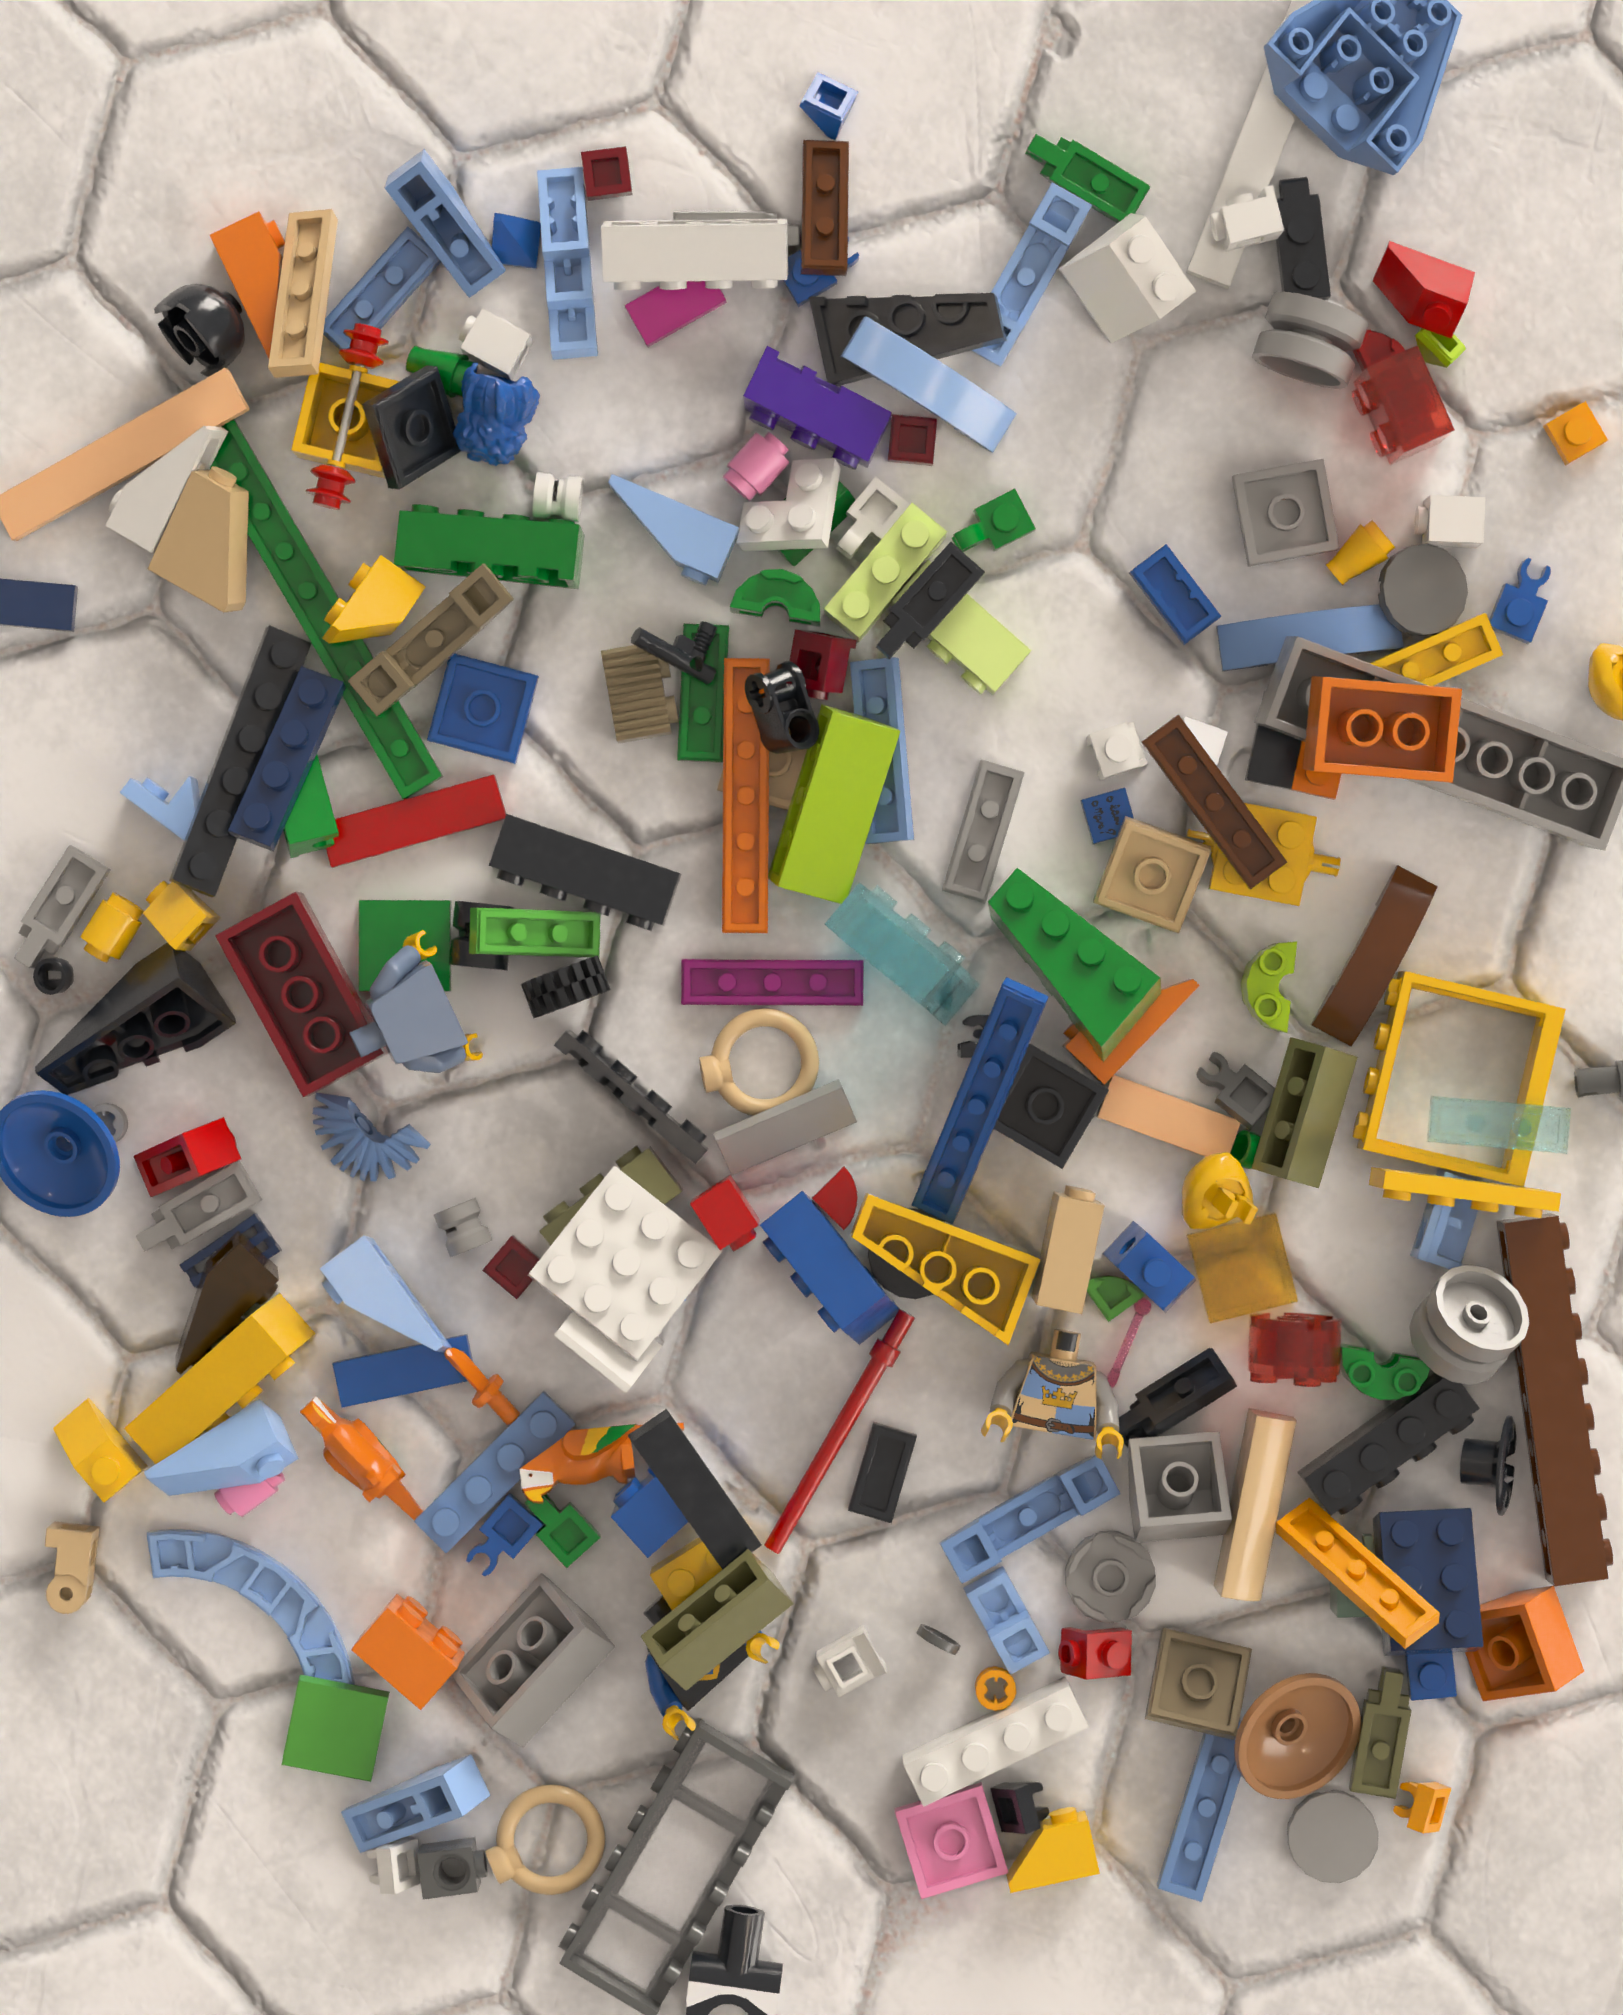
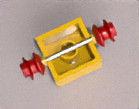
M355 323L353 330L345 329L343 333L351 339L350 346L347 349L339 350L338 353L348 364H351L349 369L320 362L318 374L309 375L291 451L298 458L326 464L310 470L318 478L315 488L306 489L305 492L314 496L312 503L315 505L340 510L341 503H351V500L343 494L345 485L354 484L356 480L344 469L385 478L362 405L400 382L368 374V369H374L384 364V361L376 355L378 346L388 345L389 341L381 338L382 330L379 328Z

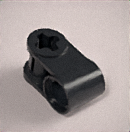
M785 661L777 665L775 671L764 675L762 673H754L747 677L745 681V694L752 707L764 747L775 754L812 747L818 739L820 730L806 690L805 678L799 667L791 661ZM791 681L792 685L787 686L786 682ZM764 689V693L760 694L759 690Z

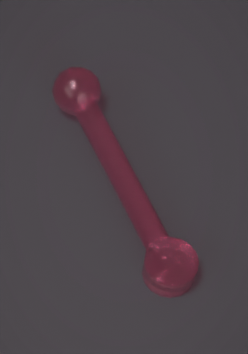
M1141 1298L1134 1303V1317L1113 1367L1107 1376L1112 1388L1115 1387L1118 1381L1120 1371L1143 1317L1151 1311V1303L1146 1298Z

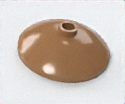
M1317 1673L1295 1675L1267 1689L1250 1706L1237 1731L1234 1753L1236 1765L1241 1776L1255 1791L1274 1799L1298 1798L1323 1787L1343 1769L1357 1745L1361 1728V1716L1355 1697L1335 1678Z

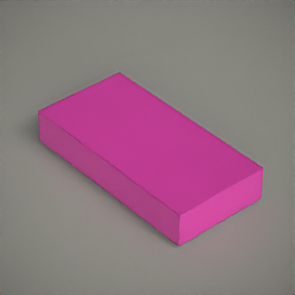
M687 281V288L665 290L660 289V286L624 306L646 346L650 347L727 302L720 289L705 288V281Z

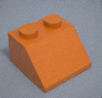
M1554 1586L1517 1591L1480 1605L1483 1647L1475 1652H1465L1482 1701L1555 1692L1584 1672Z

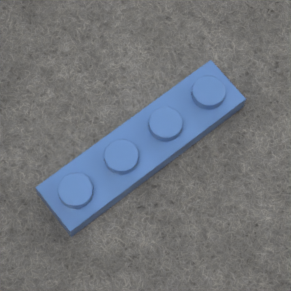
M891 657L890 660L888 658L850 662L854 714L873 719L901 731L865 844L914 840L899 658Z
M543 1391L414 1522L447 1553L520 1480L519 1469L559 1441L576 1425V1422Z
M1203 1733L1157 1881L1158 1889L1202 1902L1241 1777L1235 1761V1739L1231 1740Z

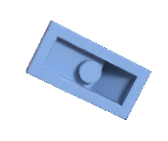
M189 776L169 803L165 801L169 793L148 777L143 783L130 778L120 791L123 796L178 837L185 840L200 801L196 778Z

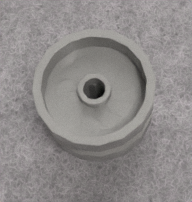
M1274 292L1265 319L1274 329L1262 331L1259 334L1252 358L1272 371L1305 383L1334 389L1346 388L1355 366V362L1346 351H1354L1361 347L1369 325L1367 321L1353 311L1319 298L1299 293Z
M1472 1265L1451 1268L1431 1289L1429 1296L1415 1310L1409 1326L1411 1343L1420 1359L1434 1373L1451 1382L1473 1385L1487 1381L1501 1368L1508 1355L1525 1338L1529 1326L1527 1306L1518 1290L1503 1276L1484 1267Z

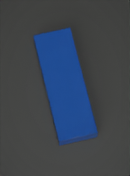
M467 1334L445 1338L452 1348L464 1352L473 1361ZM423 1344L332 1363L342 1408L467 1382V1379L445 1358L443 1352L434 1351Z

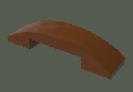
M1396 865L1375 904L1377 906L1335 985H1332L1311 1026L1352 1047L1404 958L1438 886Z

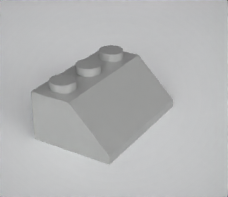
M541 1573L464 1656L457 1670L451 1676L492 1730L524 1747L615 1648V1645L585 1611L548 1577Z

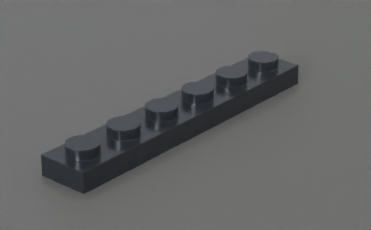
M269 625L266 627L169 881L211 898L216 896L237 838L231 836L228 830L299 670L304 665L312 643Z

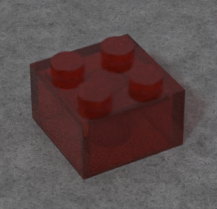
M1414 346L1367 367L1353 382L1356 387L1352 391L1354 403L1362 416L1368 414L1375 430L1370 433L1373 446L1379 457H1387L1390 465L1441 443L1455 431L1418 346Z

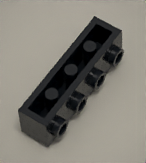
M1434 1373L1421 1384L1420 1389L1415 1394L1396 1400L1297 1473L1330 1516L1337 1511L1340 1515H1344L1363 1501L1360 1495L1373 1485H1376L1379 1489L1392 1482L1400 1474L1397 1468L1412 1458L1417 1462L1432 1453L1437 1448L1434 1441L1449 1431L1452 1435H1455L1468 1427L1474 1421L1472 1414L1480 1408L1463 1384L1451 1382Z

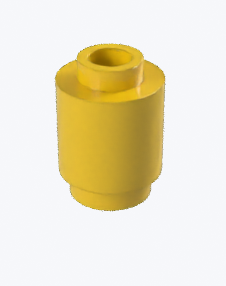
M112 892L108 900L103 899L82 932L80 937L87 942L83 949L105 963L109 961L110 957L120 960L142 924L139 919L144 910L123 896Z

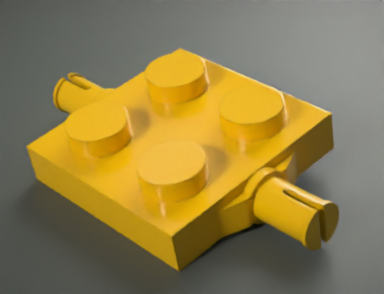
M1244 803L1287 861L1285 865L1252 889L1246 886L1208 833L1188 828L1186 837L1201 839L1204 841L1202 844L1211 846L1213 868L1208 889L1300 906L1304 882L1311 871L1333 875L1334 877H1337L1339 869L1322 866V863L1340 866V857L1336 858L1314 853L1313 836L1317 821L1316 816Z

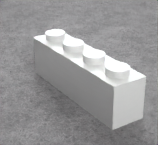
M787 219L604 221L601 225L603 283L614 282L615 290L641 289V282H659L660 289L677 290L687 288V281H705V288L727 289L733 287V281L750 280L752 288H776L779 286L778 280H787L788 277Z
M1065 1676L1013 1701L1010 1706L1003 1710L992 1711L903 1754V1766L924 1807L1089 1728Z

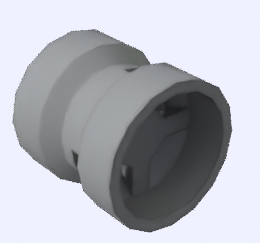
M476 1198L434 1214L438 1228L446 1231L448 1239L445 1245L450 1257L492 1241L488 1227L481 1225L478 1219L481 1210Z

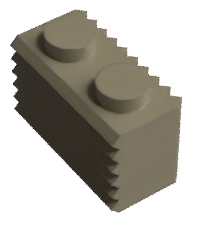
M635 645L601 651L617 742L625 743L672 734L671 723L679 722L675 696H665L663 679L671 677L669 664Z

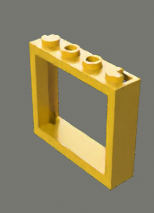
M1398 971L1397 979L1392 978L1385 991L1384 1005L1390 1006L1386 1024L1379 1023L1374 1038L1373 1048L1380 1050L1376 1068H1368L1364 1081L1363 1093L1369 1095L1365 1112H1358L1354 1123L1353 1138L1359 1139L1357 1148L1524 1187L1566 1009L1416 973ZM1411 989L1536 1017L1501 1168L1376 1139Z

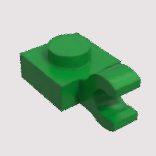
M1014 488L975 508L973 512L978 523L956 532L951 539L962 552L988 540L995 552L1034 532L1036 528Z
M548 1494L542 1496L543 1504L532 1503L525 1497L526 1501L524 1503L544 1523L536 1532V1536L566 1568L601 1538V1534L571 1502L559 1510Z

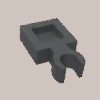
M1213 1052L1210 1055L1209 1061L1217 1065L1219 1073L1210 1075L1200 1067L1196 1074L1197 1078L1206 1086L1217 1087L1221 1092L1216 1097L1215 1103L1248 1130H1251L1270 1108L1275 1087L1246 1064L1236 1074L1229 1068L1227 1060L1221 1054Z

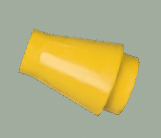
M1371 520L1364 527L1360 524L1333 559L1325 565L1343 586L1350 579L1388 560L1387 554L1395 549V546L1376 523Z

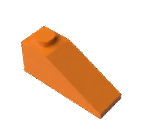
M258 211L210 234V237L269 358L283 260L279 248L285 245V240L275 220L266 223V220Z
M1188 979L1161 989L1159 997L1104 1062L1073 1023L1063 1033L1068 1040L1062 1047L1101 1084L1105 1085L1200 985L1194 979Z

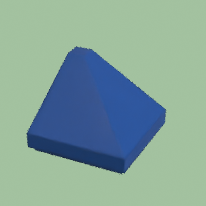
M817 72L799 106L828 138L836 140L855 102L858 91Z
M494 213L492 249L501 263L507 266L537 269L541 223L511 215Z

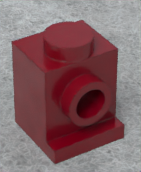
M795 629L789 661L795 663L802 671L806 690L810 698L828 700L829 692L843 693L850 649H856L857 640L823 632Z

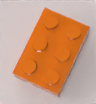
M1312 676L1303 769L1319 772L1453 783L1462 689Z

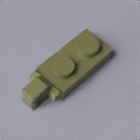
M1382 1666L1378 1690L1368 1688L1366 1699L1363 1702L1360 1734L1355 1748L1349 1782L1351 1792L1396 1799L1412 1711L1409 1707L1410 1696L1401 1694L1404 1677L1401 1669Z

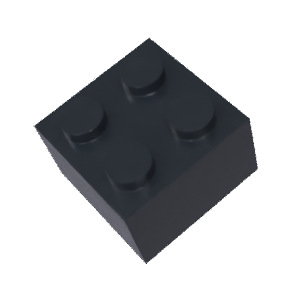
M1029 1044L994 1129L1063 1169L1109 1089L1034 1045Z

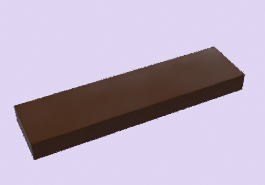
M1179 714L1141 741L1150 756L1249 889L1255 887L1287 863L1284 856Z

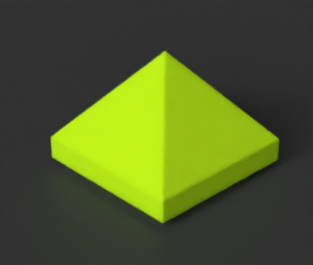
M1422 328L1415 335L1420 360L1424 363L1447 368L1466 350L1465 345L1454 334L1450 339Z

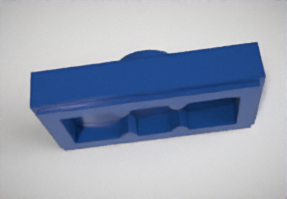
M1167 544L1129 572L1130 576L1183 645L1187 644L1222 617Z

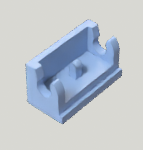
M1437 1170L1436 1173L1437 1176L1467 1179L1442 1170ZM1455 1198L1454 1207L1427 1203L1410 1256L1448 1269L1461 1266L1478 1210L1470 1209L1471 1200Z

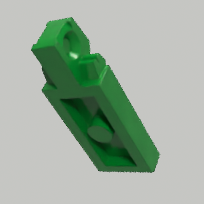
M1035 134L1025 152L1027 156L1044 166L1040 175L1048 179L1049 183L1053 182L1092 205L1091 208L1116 223H1119L1130 213L1135 214L1151 188L1149 184L1075 140L1070 142L1061 137L1057 145L1040 135Z

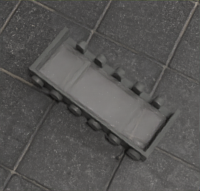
M700 1719L694 1731H691L687 1726L673 1748L674 1751L680 1754L672 1769L663 1765L650 1788L657 1793L649 1809L643 1805L639 1806L627 1829L634 1832L626 1848L617 1844L604 1867L611 1872L603 1887L596 1883L593 1885L581 1906L588 1911L580 1927L572 1922L558 1946L565 1950L559 1963L560 1965L644 2015L658 2014L663 2000L672 1985L674 1986L679 1978L684 1964L694 1947L700 1942L708 1923L718 1906L720 1907L733 1880L740 1868L746 1863L754 1844L764 1827L766 1828L779 1801L785 1791L790 1788L795 1775L706 1724L702 1719Z

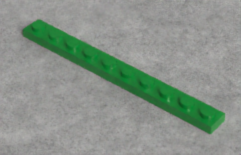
M235 419L221 426L228 433L211 467L215 466L230 472L237 478L235 484L249 491L248 535L330 676L344 682L346 686L343 694L344 700L402 799H407L443 778V775L399 700L382 714L376 716L348 682L351 677L374 658L365 641L358 639L329 644L322 639L330 627V624L324 621V618L339 597Z

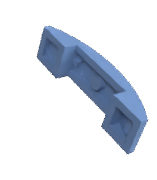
M1379 604L1297 613L1216 626L1222 671L1276 664L1286 636H1298L1346 655L1403 648L1402 632L1387 620Z
M1093 1455L1001 1503L951 1534L939 1544L960 1582L963 1584L1002 1562L1001 1559L1077 1515H1085L1121 1493L1103 1460Z

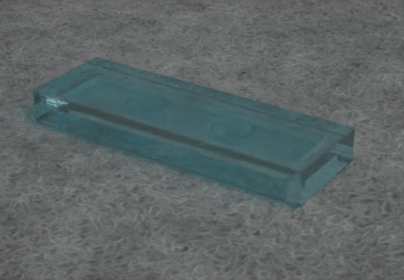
M1431 1096L1427 1142L1567 1154L1571 1108Z

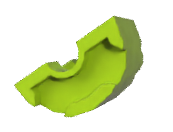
M1297 941L1274 943L1259 951L1247 963L1241 979L1242 1001L1247 1006L1251 1016L1260 1022L1263 1027L1278 1032H1288L1291 1001L1281 996L1279 983L1285 975L1294 973Z

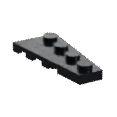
M994 293L935 294V296L924 297L892 295V297L879 298L847 296V298L835 299L809 297L827 382L837 387L873 377L841 357L865 316L937 360L1007 341L998 299Z
M572 1030L565 1031L554 1044L563 1054L567 1055L570 1053L578 1060L577 1063L588 1075L603 1086L607 1085L612 1089V1093L619 1101L638 1116L642 1115L648 1120L647 1123L693 1163L696 1164L709 1148L702 1143L707 1136L688 1119L681 1125L671 1117L668 1112L672 1106L653 1089L646 1095L635 1086L633 1082L638 1076L617 1059L611 1065L598 1053L603 1049V1046L586 1031L582 1030L578 1036Z

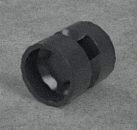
M455 901L453 927L459 931V936L451 939L449 965L508 971L509 955L469 954L470 908L514 909V907Z

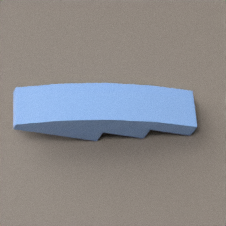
M583 167L538 170L542 253L545 268L552 359L598 356Z

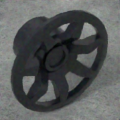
M1509 1415L1504 1421L1501 1439L1498 1442L1465 1438L1460 1461L1461 1484L1495 1488L1496 1509L1499 1516H1503L1507 1511L1513 1489L1514 1479L1509 1483H1506L1504 1479L1506 1477L1514 1478L1515 1472L1514 1466L1506 1464V1458L1515 1453L1517 1441L1516 1424L1513 1417Z

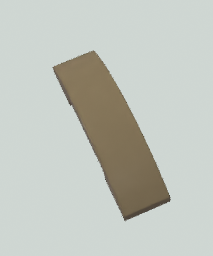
M485 563L482 564L449 592L447 598L387 650L380 652L351 677L348 682L374 714L379 716L452 657L501 613L514 598Z

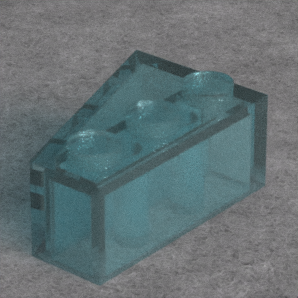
M859 882L824 925L946 1026L980 985L960 965L965 957L946 941L939 947L927 938V935L932 930L912 913L904 919L895 912L893 908L898 902L879 886H876L871 892Z

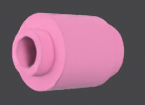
M770 432L764 437L755 433L727 464L729 470L723 478L741 496L751 501L756 494L761 496L789 465V461L784 456L789 450Z
M281 1472L261 1483L221 1488L214 1495L225 1512L229 1515L236 1512L243 1517L278 1492V1485L285 1481V1478Z

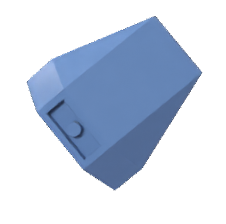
M1313 0L1288 15L1263 47L1274 94L1339 158L1395 175L1423 140L1463 15L1448 0Z

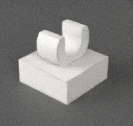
M404 1837L367 1852V1858L377 1859L378 1873L369 1876L371 1883L380 1885V1894H397L421 1884L417 1859L419 1850L418 1838Z

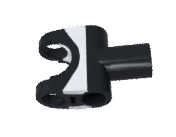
M727 1905L724 1907L718 1954L693 1951L686 1996V2015H708L714 2008L723 2004L739 2006L748 2015H776L783 1963L758 1960L765 1916L763 1910L746 1905Z

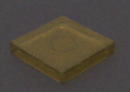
M1275 1212L1254 1217L1250 1225L1243 1221H1238L1186 1235L1207 1319L1210 1324L1298 1302Z

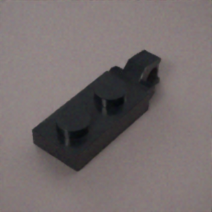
M950 542L890 608V613L883 622L891 629L879 641L876 648L889 660L905 642L915 649L921 641L924 642L972 589L985 574V571L954 543Z
M1208 1348L1136 1393L1137 1400L1129 1406L1130 1411L1119 1417V1433L1122 1435L1127 1448L1129 1439L1157 1437L1238 1386L1214 1349Z

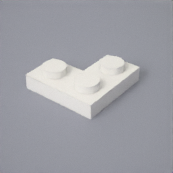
M836 459L792 460L786 500L744 502L737 544L743 551L828 548L841 466Z

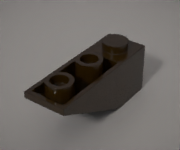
M239 1230L205 1263L175 1356L176 1371L180 1375L189 1366L193 1367L213 1349L211 1345L223 1334L225 1336L229 1335L245 1320L246 1317L243 1314L255 1303L258 1305L264 1304L278 1288L276 1284L279 1281L278 1267L270 1259H267Z

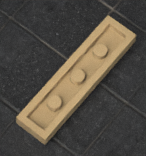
M332 209L289 213L268 365L274 378L315 375L319 372L338 219Z

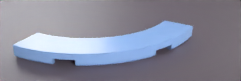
M184 1529L154 1530L146 1533L153 1578L189 1577L209 1582L213 1581L238 1591L240 1595L256 1604L268 1616L270 1615L283 1629L299 1659L304 1675L355 1684L349 1656L331 1616L309 1587L285 1565L253 1546L220 1534Z

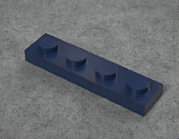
M301 666L228 831L231 836L274 852L344 694L346 686L343 681Z

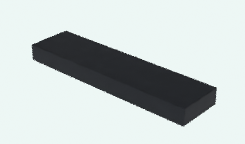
M667 1408L628 1435L635 1448L722 1570L747 1549L753 1552L762 1546Z

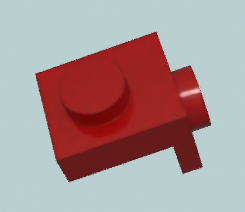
M1072 1627L1061 1629V1643L1058 1649V1656L1062 1673L1085 1680L1131 1676L1132 1630L1122 1627L1085 1631Z

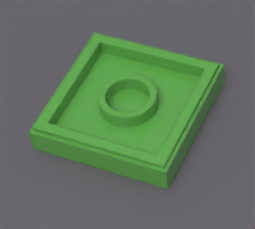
M300 1674L281 1765L371 1782L390 1692Z

